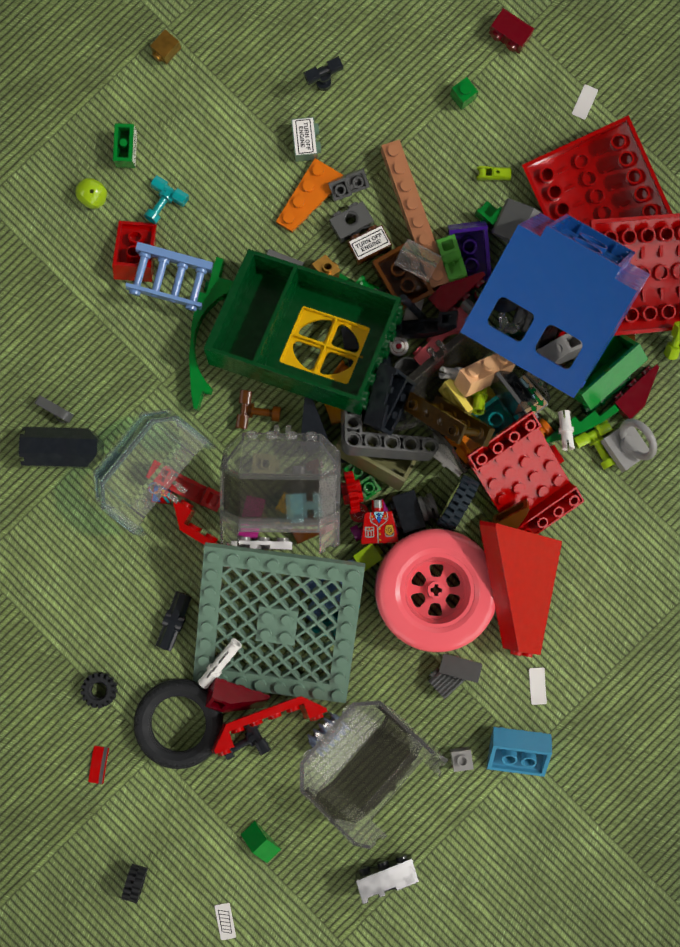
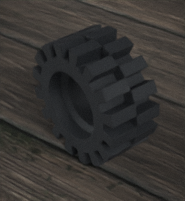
M103 672L89 675L81 685L82 691L80 693L83 695V701H86V704L88 706L91 705L92 708H103L112 703L118 692L116 688L117 682H114L113 676L110 677V674ZM98 682L106 686V694L100 698L96 697L92 692L93 685Z
M136 864L131 865L121 899L133 903L138 902L148 868Z

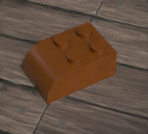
M406 243L372 261V268L388 294L397 297L405 294L415 304L434 293ZM401 302L403 310L407 309V307Z

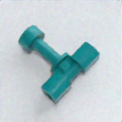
M156 175L151 182V188L159 192L160 199L152 210L148 209L144 217L149 222L157 224L161 218L158 214L166 203L174 201L184 207L189 200V195L179 188L174 190L168 185L166 180Z

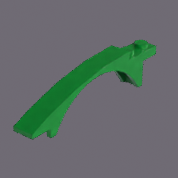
M216 257L215 262H213L210 280H206L204 287L206 293L199 292L197 302L202 303V310L197 309V311H194L191 326L189 367L191 396L195 411L200 410L204 393L212 395L213 389L203 378L197 363V334L203 319L217 303L227 297L234 282L221 278L225 261L219 257Z

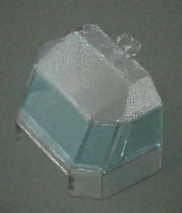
M170 409L141 412L92 472L95 500L105 513L130 533L145 536L147 533L140 526L145 516L164 494L177 504L179 499L168 491L170 486L173 484L177 490L185 494L187 489L176 481L179 474L202 448L205 447L208 450L212 448L215 450L216 446Z

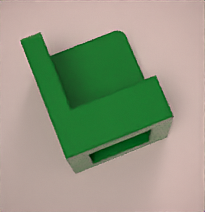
M487 201L481 208L476 210L475 216L480 221H486L488 228L492 230L502 207L500 206L496 209Z

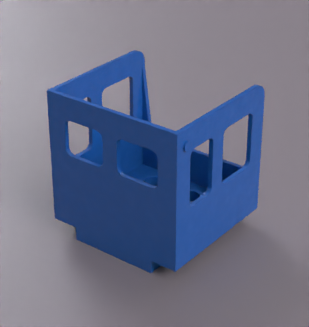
M540 213L518 224L471 313L466 317V322L460 332L574 398L585 385L586 380L596 367L650 274L630 263L636 252L572 216L566 214L554 221ZM501 297L509 299L534 315L532 324L524 338L520 341L511 338L488 323V318ZM548 325H554L582 342V349L570 368H563L536 351V345Z

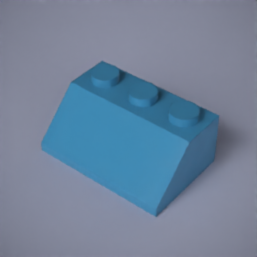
M493 727L487 769L545 777L552 755L551 734Z

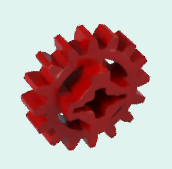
M353 471L343 472L345 482L340 484L344 505L349 504L351 514L361 511L359 502H364L360 480H355Z

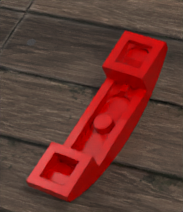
M157 461L148 477L150 481L214 512L218 511L225 496Z

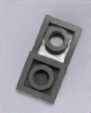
M364 168L343 175L328 183L334 201L349 197L352 193L370 187Z

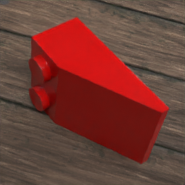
M119 221L112 263L114 279L134 281L140 261V256L136 252L137 242L155 246L157 224ZM152 257L147 261L143 282H152L154 258Z

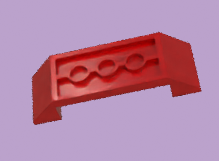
M183 499L180 502L174 501L173 505L180 531L205 545V542L220 544L217 542V537L210 533L205 535L201 533L202 528L193 523L189 524L196 512L192 509V504Z
M298 696L223 724L211 749L212 753L218 754V756L231 753L230 749L234 747L229 732L231 731L232 734L245 730L243 727L249 724L250 727L262 724V719L268 717V720H272L282 716L281 712L285 710L286 713H291L301 709L304 719L315 721L324 717L323 713L328 712L327 708L307 698Z

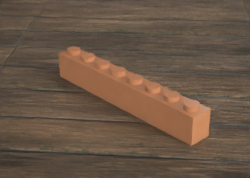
M399 139L381 145V154L422 272L433 291H436L441 285L449 283V279Z

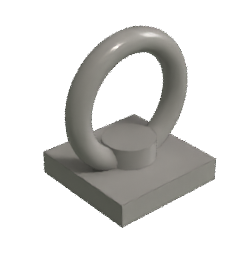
M637 419L623 421L617 430L600 441L622 473L640 460L652 459L657 453V441L653 432L646 424ZM634 427L638 428L646 436L649 448Z

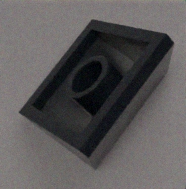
M498 371L495 374L490 388L512 417L537 403L515 372Z

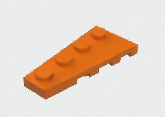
M315 158L276 220V224L293 233L329 195H332L328 183L343 176V174Z

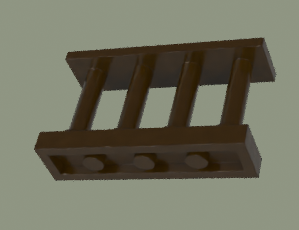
M410 392L403 409L456 444H460L463 436H467L481 446L488 447L495 428L441 395H436L433 403H430L416 393Z

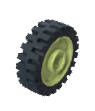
M463 475L444 507L437 525L443 529L454 531L470 505L480 483Z

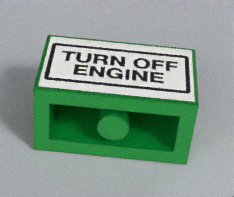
M115 123L113 162L118 168H135L137 130L134 124Z

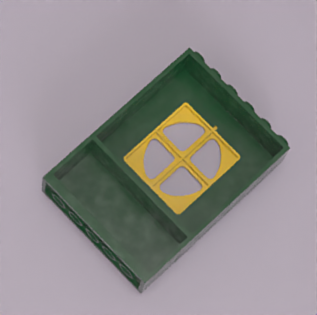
M248 249L204 346V351L209 365L361 416L362 411L367 410L368 396L372 392L377 369L380 363L383 362V359L388 358L390 352L389 344L394 342L397 334L395 329L397 325L400 326L402 323L403 306H401L400 297ZM321 320L332 322L327 337L323 342L299 334L301 328L309 323ZM340 325H344L351 330L357 338L359 344L357 352L354 353L332 345ZM300 342L320 349L313 369L305 368L297 360L293 351L294 343ZM328 353L353 360L352 366L343 372L329 375L320 373Z

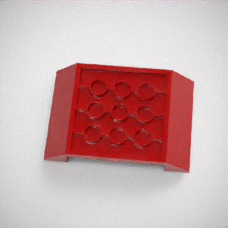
M531 410L493 436L488 447L480 445L466 456L469 466L498 513L527 498L529 512L517 529L539 534L585 501L578 488L569 481L539 429L542 426Z

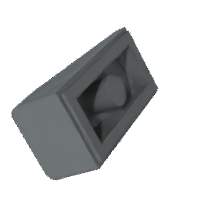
M443 653L439 673L478 683L482 663Z

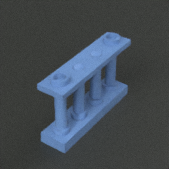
M137 242L136 252L140 256V261L134 283L126 282L125 287L129 290V293L135 296L144 294L184 305L190 311L202 310V303L197 302L204 275L212 273L213 262ZM152 257L158 259L159 265L153 287L149 289L141 287L147 261ZM169 262L177 264L178 267L171 294L160 292L165 269ZM188 267L196 269L195 272H197L190 300L178 297L185 270H188Z

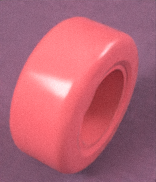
M426 529L412 533L394 544L383 557L378 567L374 585V596L378 612L388 629L399 640L413 648L426 652H447L459 649L480 636L493 618L495 604L485 552L476 542L461 533L447 529ZM431 564L443 566L441 576L433 577L429 569ZM417 572H421L426 578L423 586H417L411 582ZM455 573L460 581L459 586H448L446 579L450 574ZM435 584H437L441 591L437 592V595L434 596L431 588H434ZM422 593L424 595L425 602L420 607L414 605L411 599L413 594ZM449 594L460 597L455 608H451L445 601ZM432 603L440 604L442 610L440 616L428 614Z

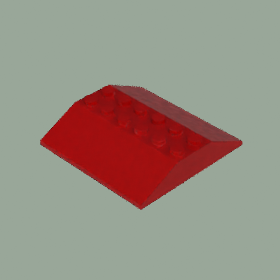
M629 115L522 165L543 214L554 221L568 214L589 226L590 220L673 214Z
M680 213L590 220L589 226L636 252L630 263L650 274L614 336L672 331L674 323L680 321Z

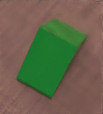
M256 821L241 833L251 852L266 863L281 850Z

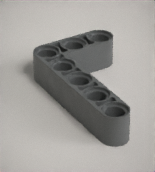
M341 409V448L347 455L430 461L439 449L437 440L431 437L397 434L389 436L384 433L362 432V414L360 416ZM368 443H372L375 447L369 446Z

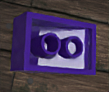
M486 221L448 225V236L455 234L467 275L471 276L484 272L486 274L484 280L487 282L491 276L488 225Z

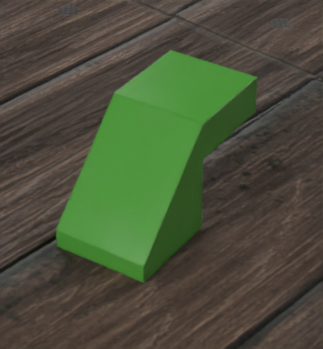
M455 234L436 240L449 282L468 277Z

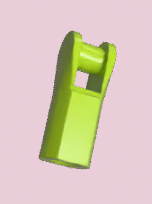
M477 167L479 171L477 180L479 181L511 180V167ZM486 171H491V176H487Z

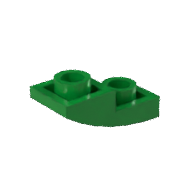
M350 463L343 467L345 472L353 471L355 480H360L365 500H368L382 490L370 474Z

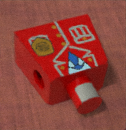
M372 500V511L364 512L360 543L398 542L392 511H384L383 500Z

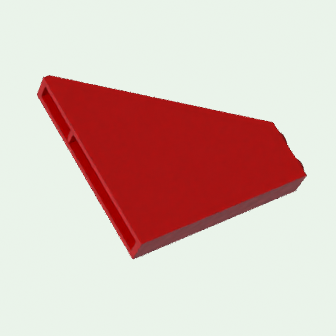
M480 521V531L502 647L509 649L510 654L531 658L533 654L541 655L562 541L498 523Z

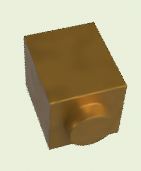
M164 30L150 45L152 56L158 62L163 61L166 65L181 49L180 42L167 30Z

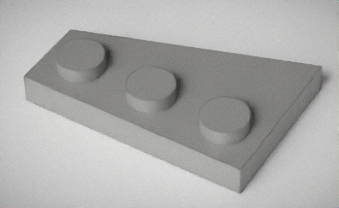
M239 537V540H233V546L293 550V542H289V538H277V541H270L269 537H258V541H250V537Z

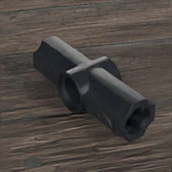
M176 591L170 609L167 610L164 616L163 627L155 646L172 651L177 635L181 632L185 623V615L192 596Z

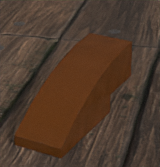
M527 498L494 515L493 523L517 529L529 512Z

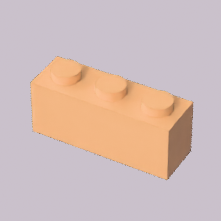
M494 353L460 369L454 385L466 398L491 386L498 371L512 372L516 364Z

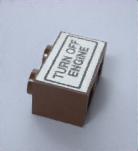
M373 225L366 230V233L362 235L358 233L349 238L348 248L358 266L392 249V243L382 225L378 227Z

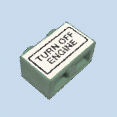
M314 117L291 119L296 162L318 159V153H321L320 141L316 142V135H319L318 123H314Z

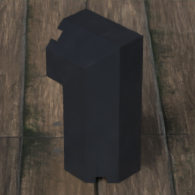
M22 427V431H25L19 437V457L24 458V461H20L22 466L92 469L104 458V442L89 428Z

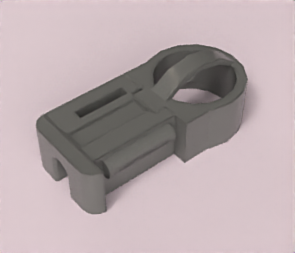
M40 395L35 401V404L53 413L59 422L70 423L74 414ZM56 416L60 417L65 421H60Z

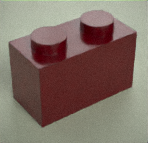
M504 8L494 20L489 30V34L495 41H501L510 51L519 54L534 32L533 27Z

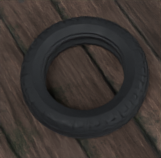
M170 679L155 685L142 697L134 716V733L139 747L150 760L166 768L186 769L200 764L212 754L211 749L223 726V714L220 711L205 707L208 689L201 687L199 683L192 680ZM181 696L189 698L196 702L204 713L206 728L203 738L196 746L188 750L175 751L168 749L159 743L153 733V713L163 700L170 697Z

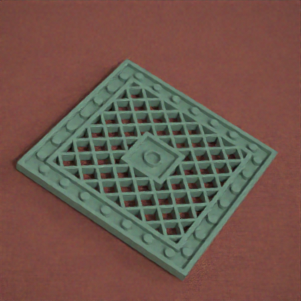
M205 542L193 681L198 683V680L207 671L208 665L213 663L225 649L221 642L227 639L230 643L231 639H233L231 635L237 632L241 636L238 641L241 644L246 641L250 648L244 650L241 647L238 650L240 654L235 658L232 657L222 669V674L216 678L225 679L228 682L243 685L246 688L264 693L294 697L302 696L310 699L346 703L365 563ZM232 569L238 575L233 580L227 575ZM252 572L258 578L253 582L247 577ZM271 575L278 580L272 585L267 580ZM293 577L297 584L291 588L286 581ZM222 578L227 582V584L224 585L223 587H222ZM240 580L247 585L242 590L236 585ZM311 580L317 585L312 590L306 585ZM261 582L267 588L262 592L256 587ZM333 583L337 589L330 592L326 586ZM280 585L287 590L281 595L276 590ZM230 587L236 592L232 597L225 592ZM302 588L306 594L299 597L295 591ZM250 590L256 595L251 600L245 595ZM320 590L326 595L321 600L315 595ZM270 592L275 597L271 602L265 597ZM341 593L340 602H339V601L335 598V596H337L338 594ZM289 595L295 599V602L290 605L285 600ZM221 596L226 600L222 604H220ZM239 597L245 602L240 607L235 603V600ZM311 598L315 604L308 607L304 601ZM260 600L262 603L259 604L258 609L254 603ZM329 600L335 605L330 610L324 605ZM230 605L235 611L228 614L224 608ZM298 605H300L304 610L299 615V608H296ZM248 607L254 612L249 617L244 613V610ZM320 608L324 614L317 617L313 611ZM339 610L337 620L333 614ZM219 613L224 617V618H223L222 620H220V621H219ZM237 615L243 619L239 624L233 619ZM307 615L313 620L309 624L303 621V618ZM258 617L257 626H256V625L254 624L253 620ZM326 618H329L332 622L328 627L322 623ZM226 622L233 627L229 631L222 626ZM298 622L302 628L296 632ZM248 625L252 631L246 634L242 627ZM316 625L322 630L317 634L311 630ZM336 628V635L334 636L330 631ZM219 631L222 635L217 638V632ZM305 632L311 637L307 641L300 637ZM255 634H256V640H255V641H259V642H257V643H255V642L251 639V637H253ZM324 635L330 639L325 644L320 640ZM296 640L300 645L294 649L292 646L295 645ZM314 642L319 646L315 651L309 647ZM264 644L270 649L265 653L259 648ZM332 645H334L333 653L328 649ZM285 646L289 653L283 656L279 650ZM216 647L221 651L216 654ZM303 649L309 654L304 658L299 654ZM254 651L259 656L255 660L249 656ZM322 652L328 656L323 661L318 657ZM275 654L278 660L272 662L268 657ZM293 656L298 661L294 665L288 661ZM243 658L249 663L244 667L239 663ZM311 659H313L317 663V665H315L312 668L307 663ZM262 661L268 665L263 670L258 665ZM330 662H332L331 670L326 666ZM282 663L287 668L283 672L277 668ZM303 666L306 672L300 674L296 669ZM322 668L326 674L319 677L316 671Z

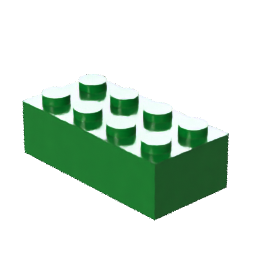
M626 335L613 336L596 367L586 380L585 385L578 391L574 399L590 410L597 406L648 360L641 345Z

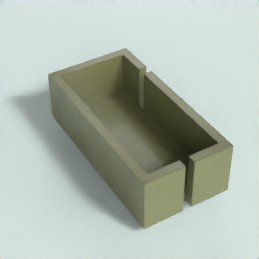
M362 420V432H365L367 427L364 426ZM372 428L369 431L372 433H382ZM341 437L333 451L334 455L398 491L402 488L417 461L347 455L342 451ZM368 443L369 446L375 447L372 443Z

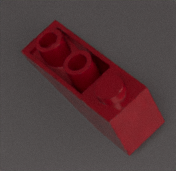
M480 272L443 284L428 299L440 312L456 311L458 309L457 305L461 301L471 297L472 294L470 292L475 287L479 289L486 282L484 280L486 274Z
M657 364L653 367L647 366L641 372L643 376L640 379L634 378L627 385L629 387L628 390L624 393L620 391L613 398L615 401L611 405H616L619 409L618 413L625 420L632 419L645 407L659 369Z
M215 678L209 686L205 707L223 713L263 708L270 699V695L246 688L243 685L228 682L225 679Z

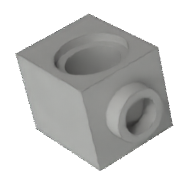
M469 746L450 749L454 772L474 769Z

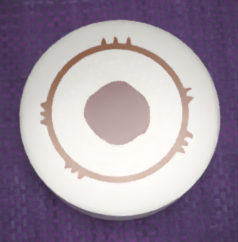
M396 337L394 342H390V352L397 357L405 355L408 351L407 340Z

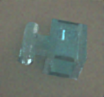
M306 493L286 494L287 519H291L292 523H303L304 519L308 518V510L314 511V518L322 517L321 493H313V501L308 502Z

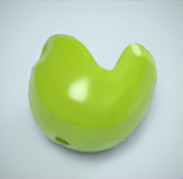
M85 178L77 184L75 195L87 208L98 209L106 201L107 190L101 182L92 178Z

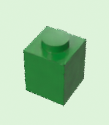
M466 77L452 87L450 97L462 110L476 100L478 90Z

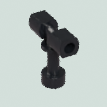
M339 56L327 61L325 66H321L318 69L316 67L303 72L308 85L316 82L319 90L327 91L331 87V75L344 68Z
M249 724L245 725L247 730L245 733L246 737L234 744V747L230 749L231 753L224 755L227 760L234 758L236 751L249 744L251 747L256 746L261 756L271 750L268 741L261 736L258 730L259 725L250 727Z

